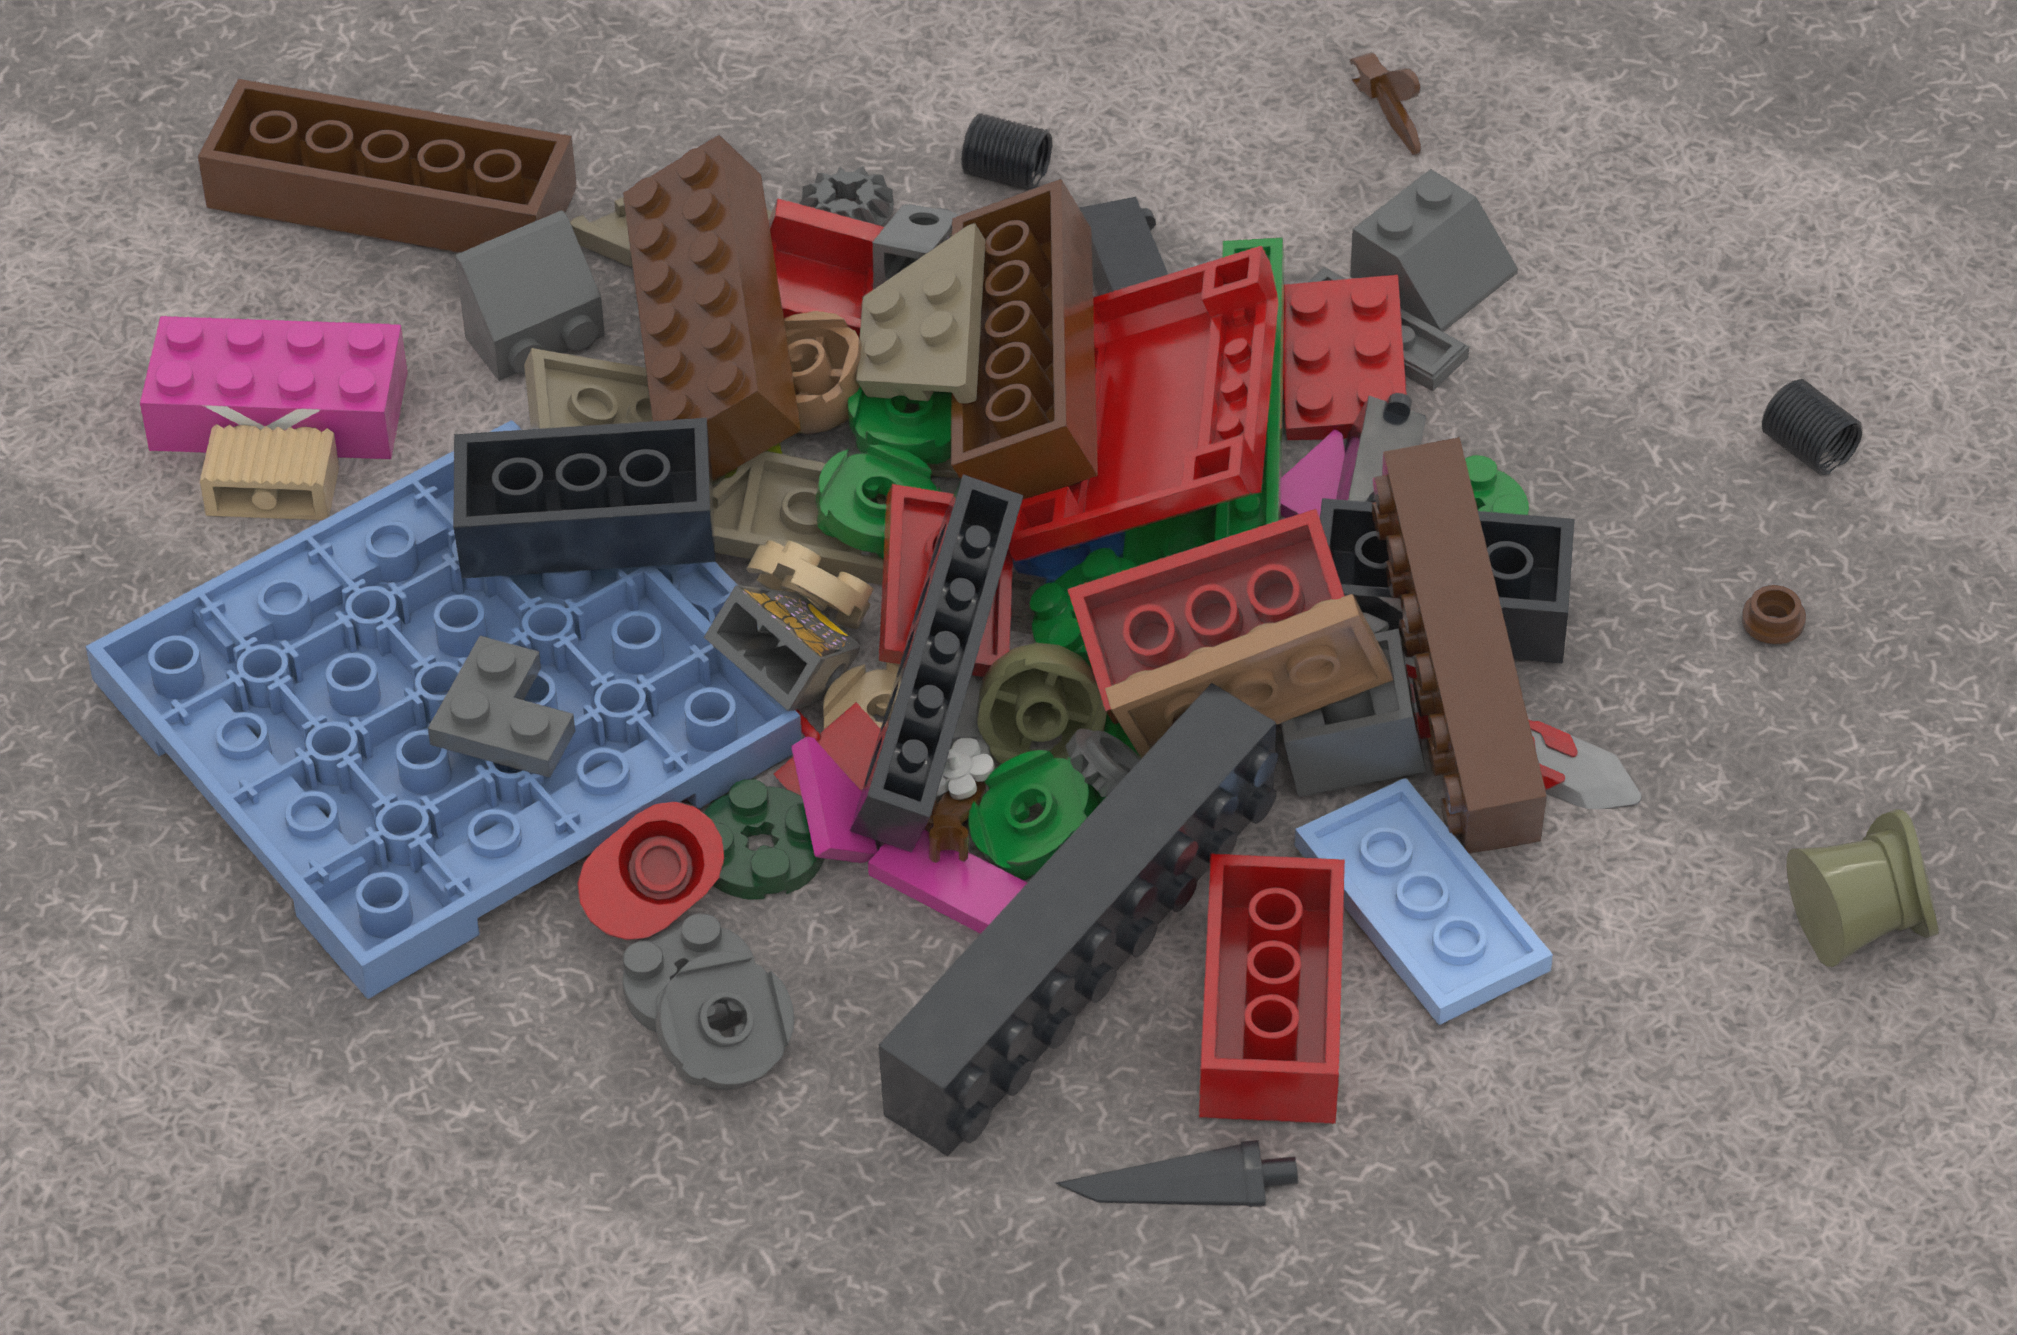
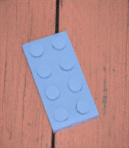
M1406 777L1295 829V847L1304 858L1345 859L1343 907L1438 1025L1551 971L1553 954L1456 837L1449 833L1446 825Z

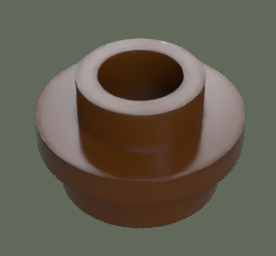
M1780 585L1761 587L1744 604L1742 611L1743 627L1750 636L1768 644L1791 642L1801 635L1805 627V609L1798 595L1787 587Z

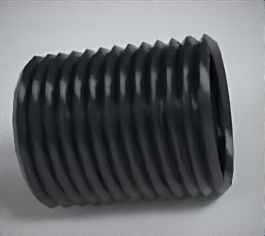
M979 113L972 119L964 138L961 153L962 170L964 174H970V176L1000 182L1001 184L1006 183V185L1017 186V188L1025 190L1037 188L1049 167L1052 153L1051 133L1049 130L1034 128L1026 124L1023 125L1015 121H1007L1006 119L996 118L995 116L990 117V115ZM1041 173L1037 184L1033 186L1036 176Z
M1804 379L1791 381L1775 393L1769 401L1761 421L1763 433L1767 434V436L1821 476L1830 474L1836 467L1848 462L1856 451L1863 433L1862 424L1859 420ZM1829 452L1825 457L1821 458L1823 453ZM1833 455L1830 460L1820 464L1823 459ZM1840 461L1835 467L1826 470L1834 462Z

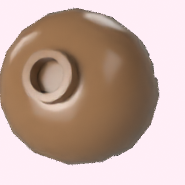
M812 311L792 315L784 319L801 426V431L798 433L809 435L825 432L849 419L848 398L855 394L860 387L856 377L862 344L855 330L849 328L845 319L837 314Z

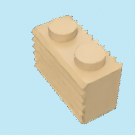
M218 424L211 429L200 478L206 516L324 520L328 518L339 471L334 433L329 429L320 432L316 428L300 427L295 430L290 427L284 431L280 427L271 430L265 426L260 430L251 425H238L235 427L228 425L225 428Z

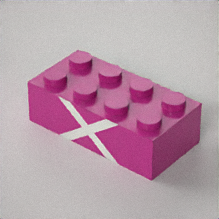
M160 316L140 400L149 451L206 453L211 429L218 424L222 428L228 425L232 427L251 425L260 430L265 426L271 430L280 427L284 431L290 427L294 430L300 427L316 428L320 432L329 429L335 436L338 458L391 459L408 373L401 324Z

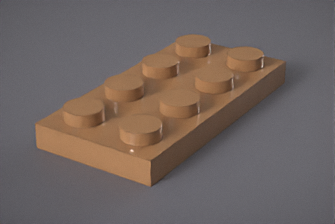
M1353 594L1337 600L1331 599L1319 602L1310 610L1280 622L1259 625L1248 634L1220 645L1197 649L1186 658L1160 668L1134 673L1125 681L1107 687L1105 690L1113 714L1140 757L1143 758L1211 683L1272 719L1277 725L1394 679L1384 652Z

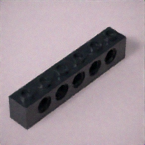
M966 475L962 476L944 514L851 825V832L912 852L928 823L1023 495Z

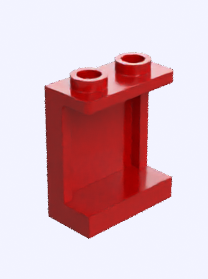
M777 198L768 221L784 319L792 315L812 311L834 313L845 319L848 327L855 330L860 340L863 296L873 290V242L884 227Z

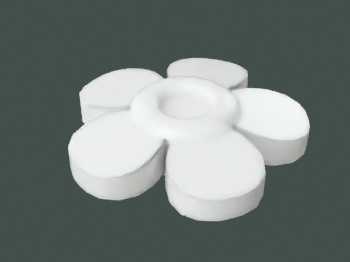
M966 737L956 740L948 754L937 796L949 790L950 796L956 800L971 797L977 791L975 781L986 780L995 769L992 757L988 754H980L981 749L977 740Z

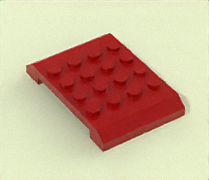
M1262 246L1093 297L1098 476L1072 486H1066L1022 500L1008 547L1015 561L1033 559L1261 492L1279 302L1271 263Z

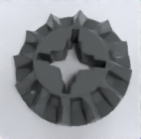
M839 166L837 173L833 175L817 173L814 184L803 186L802 201L799 202L804 206L882 226L889 219L894 208L893 191L887 187L883 175L874 174L869 176L864 166L859 167L854 172H845ZM836 195H837L838 197H841V196L843 197L842 199H839L838 201H836ZM855 197L857 199V203L854 201H849L850 199H853Z
M1079 729L1066 745L1072 767L1085 777V783L1092 785L1099 791L1101 797H1107L1141 760L1140 756L1129 746L1103 731Z

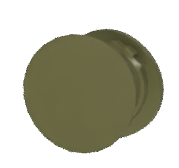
M1894 809L1877 817L1869 827L1866 837L1861 841L1827 847L1792 848L1788 851L1786 869L1795 912L1820 962L1825 966L1834 967L1863 946L1894 929L1902 931L1911 928L1915 933L1925 938L1939 934L1930 883L1916 830L1911 818L1905 811Z

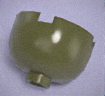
M1032 643L1016 647L994 661L981 681L976 709L980 735L982 734L983 739L990 746V753L1001 764L1019 754L1034 751L1029 748L1032 740L1038 742L1049 741L1060 734L1062 735V740L1049 751L1055 758H1065L1068 760L1067 756L1069 757L1066 745L1076 731L1079 729H1089L1104 732L1107 715L1093 670L1080 655L1060 645Z

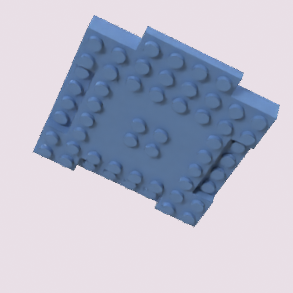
M511 420L490 432L522 429ZM454 451L85 647L93 681L158 756L165 753L170 756L289 894L294 902L296 917L363 995L369 999L479 936L477 918L589 855L597 846L641 811L654 804L681 802L684 799H687L694 807L699 809L729 792L731 786L736 782L751 779L793 755L791 746L802 740L800 715L796 710L787 711L704 638L733 588L737 585L716 562L462 579L453 528ZM479 636L539 651L541 669L524 700L574 714L575 733L550 778L430 745L428 726Z

